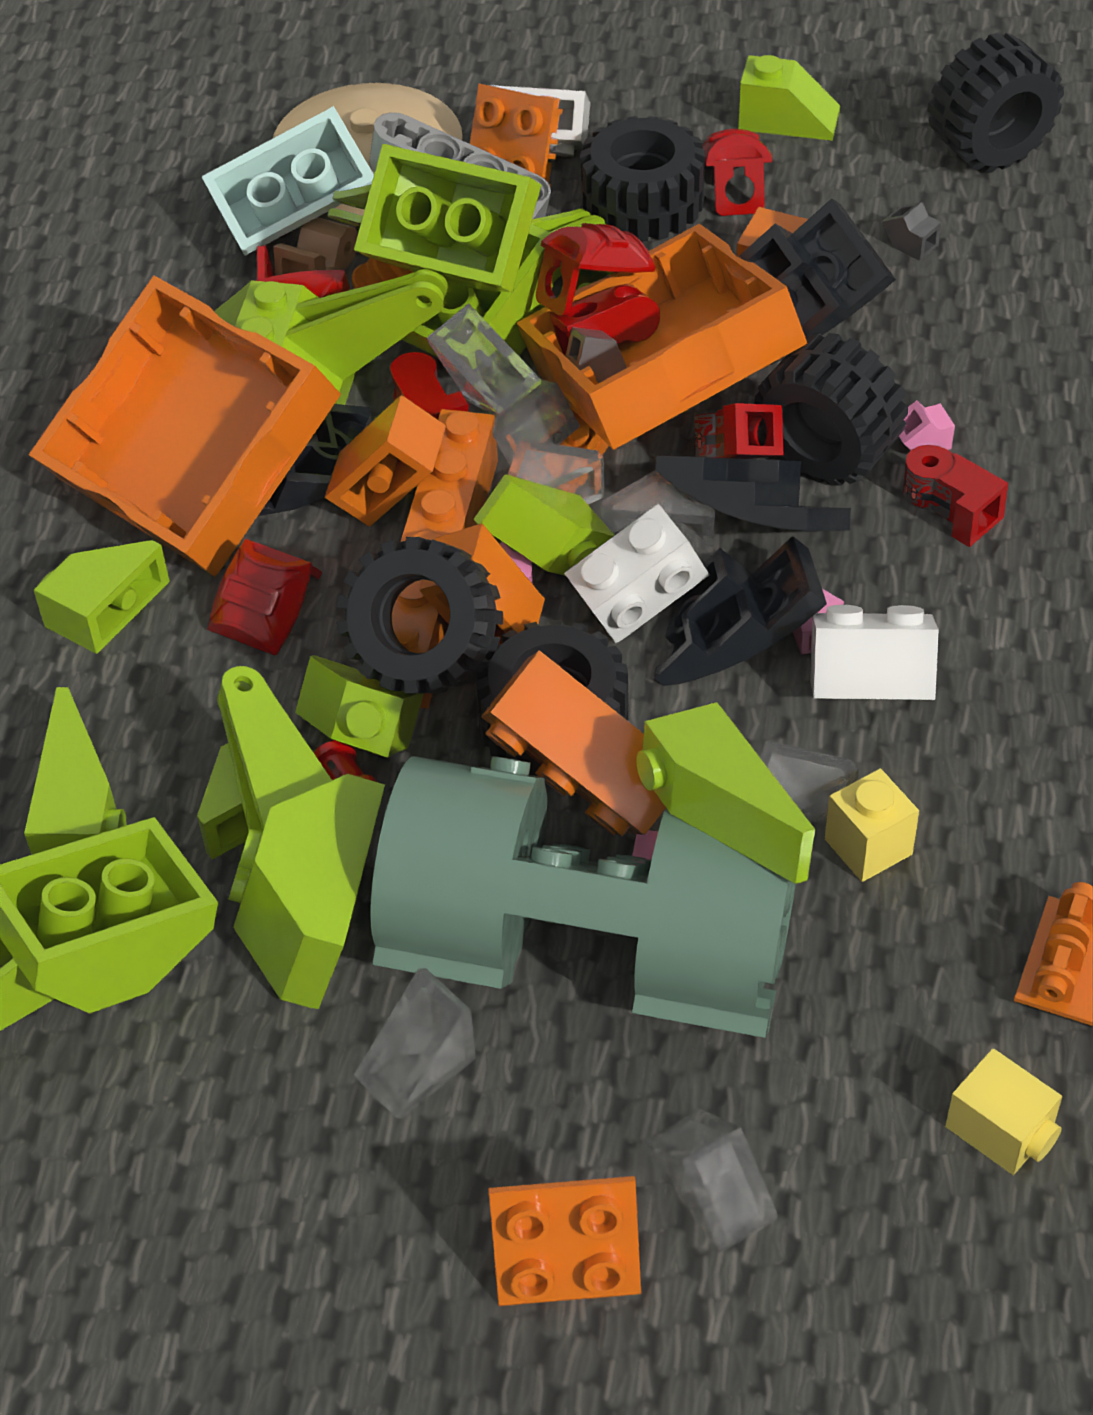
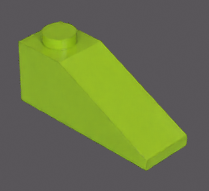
M56 687L24 832L31 854L127 826L124 809H116L110 784L68 687Z
M717 702L645 721L643 750L638 752L636 758L638 774L644 787L647 790H654L671 815L794 884L808 880L815 828Z

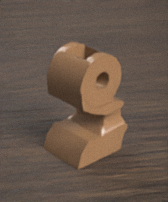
M320 217L305 223L301 227L297 248L282 243L273 246L275 276L302 271L345 270L356 254L354 247L358 236L355 227Z

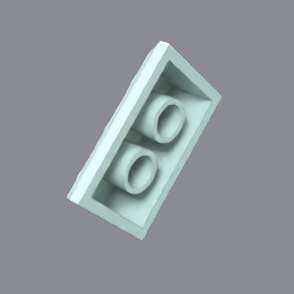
M333 106L201 177L245 256L257 250V246L266 245L328 212L330 208L341 205L342 203L332 199L334 191H344L372 184L374 174Z

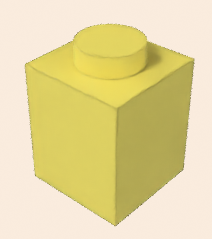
M880 768L829 795L825 840L859 880L863 882L913 854L919 810Z
M992 1048L952 1093L945 1127L1014 1176L1029 1157L1037 1162L1041 1161L1057 1141L1062 1128L1055 1121L1062 1095Z

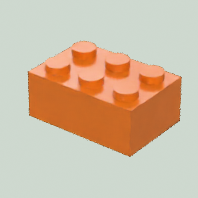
M540 650L525 660L481 716L491 724V727L485 734L494 743L513 757L516 755L521 756L523 752H526L540 763L541 766L535 774L539 777H545L546 784L562 796L566 794L572 796L576 792L589 802L590 805L584 813L611 835L618 834L621 837L625 833L645 835L666 807L654 790H647L644 787L638 774L636 758L638 752L643 750L644 734Z

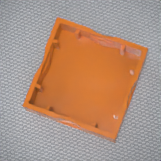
M700 223L648 251L656 266L655 272H613L575 291L573 303L617 285H633L655 301L660 309V322L652 336L639 342L626 340L617 344L627 368L598 383L590 366L579 370L564 356L550 317V312L553 311L544 307L516 322L541 378L613 450L808 344L787 286L755 263L737 257L731 251L729 244Z
M153 275L109 338L105 351L95 368L72 391L29 453V456L61 481L215 577L319 428L341 393L315 365L256 332L246 331L229 324L220 318L210 306Z

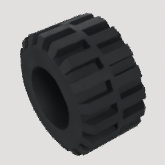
M999 33L989 34L985 41L980 37L972 41L968 49L964 50L962 48L955 54V60L950 65L946 64L940 72L942 77L938 82L934 83L931 90L934 97L928 102L927 111L931 114L928 119L929 125L934 130L936 136L971 168L977 171L981 169L985 173H993L998 167L1003 170L1011 167L1015 161L1021 162L1027 158L1028 153L1032 149L1036 150L1041 145L1043 137L1046 133H1050L1055 125L1053 122L1054 118L1060 114L1062 104L1059 101L1064 96V87L1060 84L1062 78L1054 67L1014 35L1008 33L1004 36Z
M633 116L627 117V120L608 122L607 127L597 128L592 132V137L586 138L583 143V151H581L582 209L588 211L590 215L602 217L607 225H613L621 231L634 234L640 241H648V237L654 236L658 240L669 238V232L671 231L677 234L686 230L687 224L695 223L704 205L705 150L702 149L703 143L699 137L693 136L691 129L686 126L679 127L678 122L670 119L660 120L655 116H648L647 118Z
M817 333L807 338L808 344L786 355L758 387L759 392L755 395L754 404L782 405L784 456H778L781 460L801 461V474L804 472L811 479L821 483L827 480L831 485L842 486L845 481L849 484L859 481L896 441L907 424L904 419L908 416V405L902 401L906 396L902 385L895 383L893 379L896 376L889 366H884L878 360L880 356L873 350L866 351L861 347L860 342L852 338L844 341L839 334L828 333L824 337ZM762 418L759 425L764 428L762 435L766 440L767 426Z
M406 537V541L403 542L392 539L380 544L382 551L378 553L368 551L359 559L363 564V568L359 572L349 571L344 580V583L351 586L348 596L339 595L336 607L345 609V621L336 622L338 635L347 636L350 643L343 647L349 660H358L361 663L358 669L361 674L367 679L380 681L379 686L391 691L435 694L447 692V688L460 687L471 681L469 678L470 674L474 671L481 672L489 663L485 659L486 654L489 650H496L500 638L494 636L496 624L503 625V611L496 610L495 600L501 597L497 586L490 584L486 577L490 573L482 564L474 562L471 559L472 555L462 549L421 537ZM419 580H429L436 583L445 593L450 606V622L445 636L439 644L425 653H413L403 647L397 639L392 625L393 607L398 596L406 587Z
M549 620L550 625L538 626L537 622L524 624V631L519 633L514 630L508 631L502 635V644H498L496 650L488 651L486 659L489 663L481 672H477L476 692L481 739L484 747L490 748L491 757L495 756L530 762V775L537 776L535 772L541 764L526 752H523L521 756L516 755L513 757L499 747L485 734L491 727V724L481 716L525 660L539 650L628 721L627 665L622 663V653L617 646H608V637L599 631L593 634L587 633L586 625L575 622L572 627L563 626L562 620Z

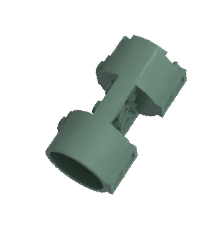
M416 756L410 757L406 761L397 777L387 805L376 853L371 892V931L375 944L372 965L502 989L513 981L515 964L522 950L530 918L638 938L634 979L635 998L632 1013L763 1038L767 1036L775 1003L776 990L765 989L764 986L765 983L774 984L779 976L786 947L796 884L671 815L666 808L658 830L652 860L616 854L615 857L608 856L607 859H599V862L589 861L591 849L560 843H553V846L544 845L547 821L546 778L529 775L530 762L492 756L490 768Z

